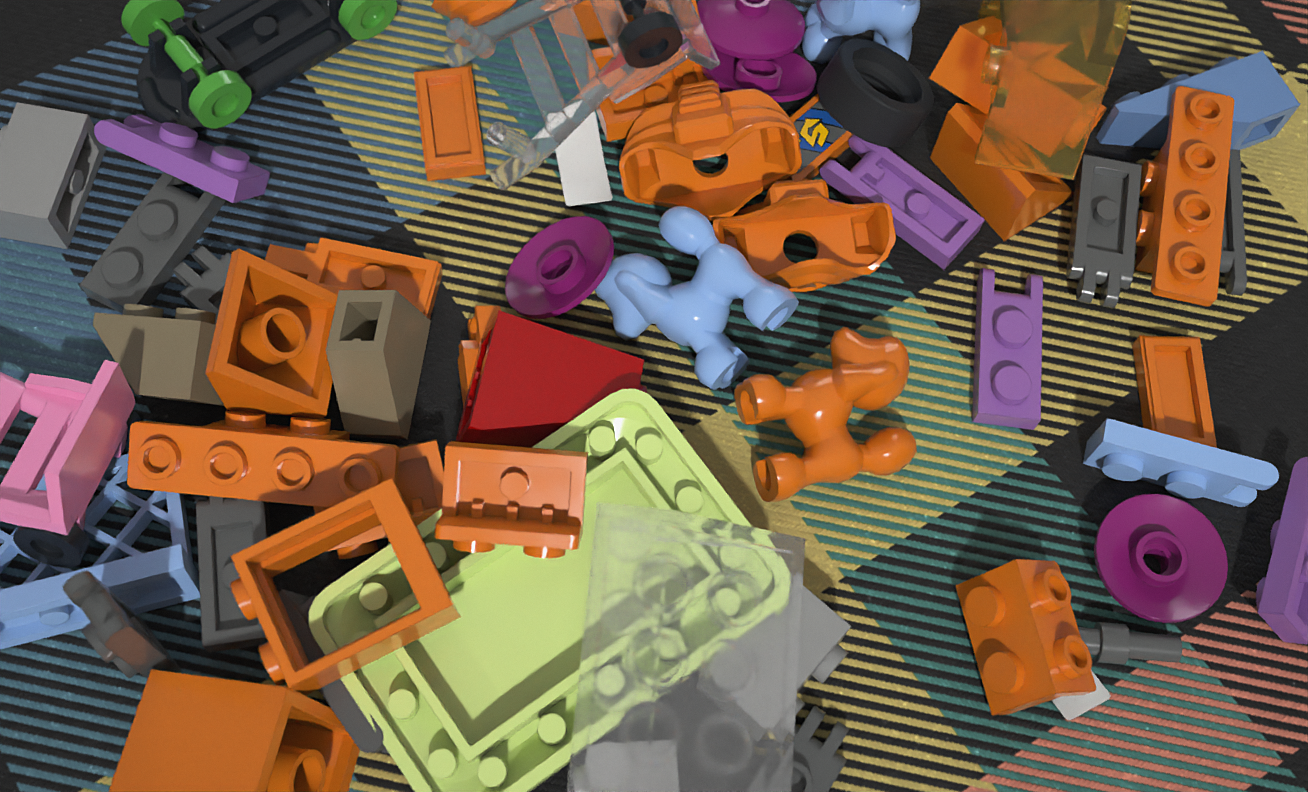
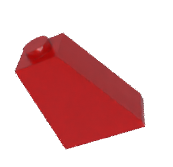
M498 310L481 338L455 442L532 448L616 391L621 389H637L647 393V386L640 384L644 359Z

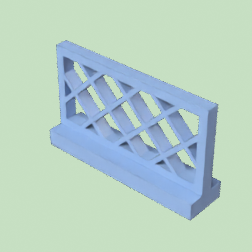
M129 453L121 455L120 458L112 457L97 487V490L101 492L86 509L85 527L83 529L90 539L107 547V549L92 567L76 571L69 568L50 566L29 557L14 543L13 534L15 530L11 535L0 530V543L2 544L0 546V574L18 553L38 564L37 568L23 584L5 589L0 587V650L82 629L89 624L90 620L63 591L65 582L73 575L82 571L91 572L137 614L200 598L199 572L193 564L184 493L154 491L148 500L144 501L125 490L128 487ZM44 475L35 490L46 491ZM118 500L138 512L119 535L114 538L94 526L113 503ZM166 503H167L168 513L165 512V511H163V510H161ZM152 520L170 528L172 546L147 553H141L131 547Z

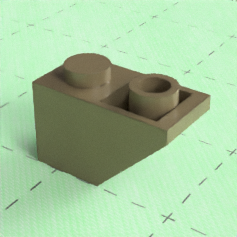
M339 290L326 346V354L344 431L350 432L351 438L408 440L431 320L396 290Z
M124 304L122 315L94 312L93 327L115 362L119 363L126 380L136 395L224 406L205 374L216 327V313L191 308H176L175 319L163 318L164 309L138 304Z

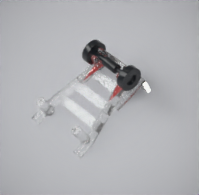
M530 0L477 27L459 17L452 19L446 27V36L455 43L444 51V57L452 68L462 67L476 56L487 59L494 53L496 43L510 37L546 125L533 139L501 122H495L488 128L486 137L489 144L513 155L490 171L494 184L504 191L538 168L608 96L611 101L617 104L646 88L686 59L710 70L721 64L691 0H590L614 55L601 70H599L572 7L585 0ZM625 14L632 15L634 20L628 22ZM548 18L579 89V92L567 104L564 102L533 25Z

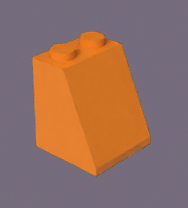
M151 669L109 792H348L360 749L330 707L288 687Z

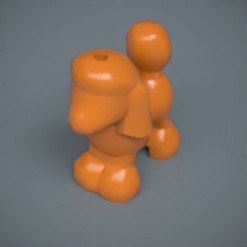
M842 327L834 332L830 342L833 369L808 371L796 378L790 387H784L774 376L754 374L736 386L734 397L737 412L742 423L753 425L773 420H784L790 431L804 446L801 458H798L791 452L767 456L765 459L755 462L753 466L755 486L763 501H782L809 485L818 482L841 483L856 476L859 472L887 476L902 470L910 463L917 452L916 441L910 431L897 426L888 427L875 432L864 443H856L846 426L853 406L868 411L886 407L902 393L908 380L910 362L907 349L900 339L893 336H883L878 339L865 338L852 329Z

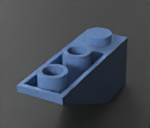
M1261 51L1239 60L1235 56L1228 57L1215 64L1210 70L1189 77L1188 74L1178 75L1166 82L1161 88L1142 95L1139 92H1131L1124 95L1109 108V115L1096 138L1100 144L1161 149L1167 140L1171 97L1178 86L1227 95L1234 99L1230 149L1242 150L1276 137L1300 106V103L1265 53Z

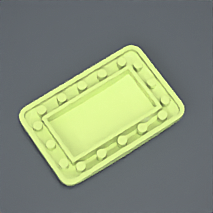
M621 389L532 447L588 452L583 534L578 549H566L565 555L558 558L532 557L523 553V546L495 544V549L489 552H465L454 549L453 540L435 538V524L441 517L442 509L417 525L461 617L340 678L374 731L376 732L371 716L382 729L384 746L415 792H530L584 753L587 747L599 742L711 659L720 650L763 620L781 603L786 590V576L780 562L658 402L648 393L637 389ZM391 544L327 586L315 597L309 610L308 625L313 638L325 655L421 608Z

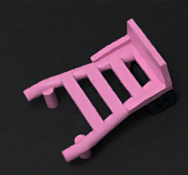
M104 360L92 384L69 378L30 373L24 383L0 372V444L20 410L38 418L0 485V521L18 525L13 534L14 543L26 555L41 563L54 567L71 568L76 567L82 562L90 544V539L83 531L86 508L112 457L120 458L122 454L129 453L131 424L144 421L133 410L136 404L134 394L119 363ZM44 475L46 491L35 490Z

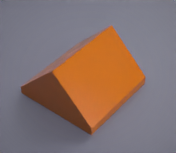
M956 103L948 111L930 159L1003 241H1006L1060 206L1074 194L1024 138L973 106Z
M240 248L231 254L206 367V376L227 410L310 418L327 416L333 380L326 354V346L338 294Z

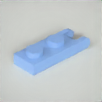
M1109 418L1101 424L1087 441L1083 464L1100 468L1105 475L1116 480L1136 481L1140 479L1165 486V489L1170 494L1189 499L1205 497L1237 507L1249 505L1256 499V489L1267 490L1276 484L1279 479L1277 468L1269 462Z

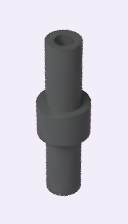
M1097 622L1094 628L1078 627L1081 639L1088 647L1090 655H1093L1094 661L1098 663L1124 665L1128 658L1178 663L1182 656V641L1180 636L1131 632L1126 624Z

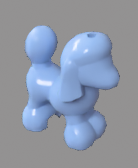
M816 0V3L812 4L804 20L806 31L802 40L803 55L809 61L815 63H828L840 47L844 35L852 36L868 30H874L873 42L886 46L908 61L912 46V26L917 20L920 11V0Z
M675 206L662 215L659 229L662 237L671 247L686 254L696 255L699 265L691 281L673 285L668 268L659 260L641 253L621 255L612 260L607 274L595 289V292L599 298L605 301L612 312L616 336L624 340L635 339L651 324H656L657 328L669 340L682 346H691L697 354L694 373L700 383L713 390L717 388L723 389L731 385L750 362L748 357L723 332L727 325L730 305L733 299L741 298L743 300V310L746 317L762 331L766 326L773 331L783 325L796 310L799 301L788 288L775 284L757 274L744 255L736 248L720 243L707 217L695 209L686 206Z

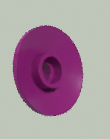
M699 0L697 3L704 42L726 55L746 60L776 59L793 52L803 40L805 32L804 18L801 12L788 0Z
M711 47L704 53L702 59V71L708 80L717 82L720 89L726 92L757 89L768 94L777 103L804 98L813 91L817 76L812 65L794 52L776 59L746 60L726 55Z
M576 216L553 223L537 233L519 251L508 270L505 280V295L510 306L518 314L526 318L546 319L567 312L580 304L599 286L610 268L614 255V241L610 231L602 222L595 218Z
M1145 494L1129 498L1118 504L1107 514L1100 524L1095 537L1094 558L1101 581L1119 604L1139 617L1161 623H1176L1190 620L1209 609L1219 598L1225 586L1228 561L1220 535L1212 523L1200 511L1177 498L1160 494ZM1144 555L1157 559L1161 566L1160 574L1152 572L1146 566L1143 560Z

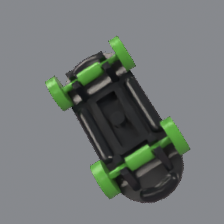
M130 0L122 13V26L137 44L149 46V50L140 64L136 80L138 99L147 116L160 123L180 124L196 132L224 127L237 120L251 104L357 40L370 39L381 33L391 23L396 14L397 0H221L196 14L193 19L186 23L183 21V7L177 0Z

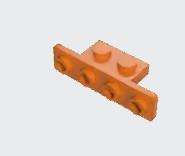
M1178 86L1171 97L1167 140L1153 162L1146 160L1142 165L1140 196H1143L1142 210L1138 212L1136 246L1138 247L1135 270L1152 273L1151 292L1156 296L1205 307L1211 306L1217 299L1235 102L1231 96Z
M226 411L225 420L204 426L138 421L130 426L127 484L133 489L330 508L390 478L393 479L397 486L399 448L391 444L350 441V432L330 430L331 420L325 418L291 417L290 426L266 424L265 413Z

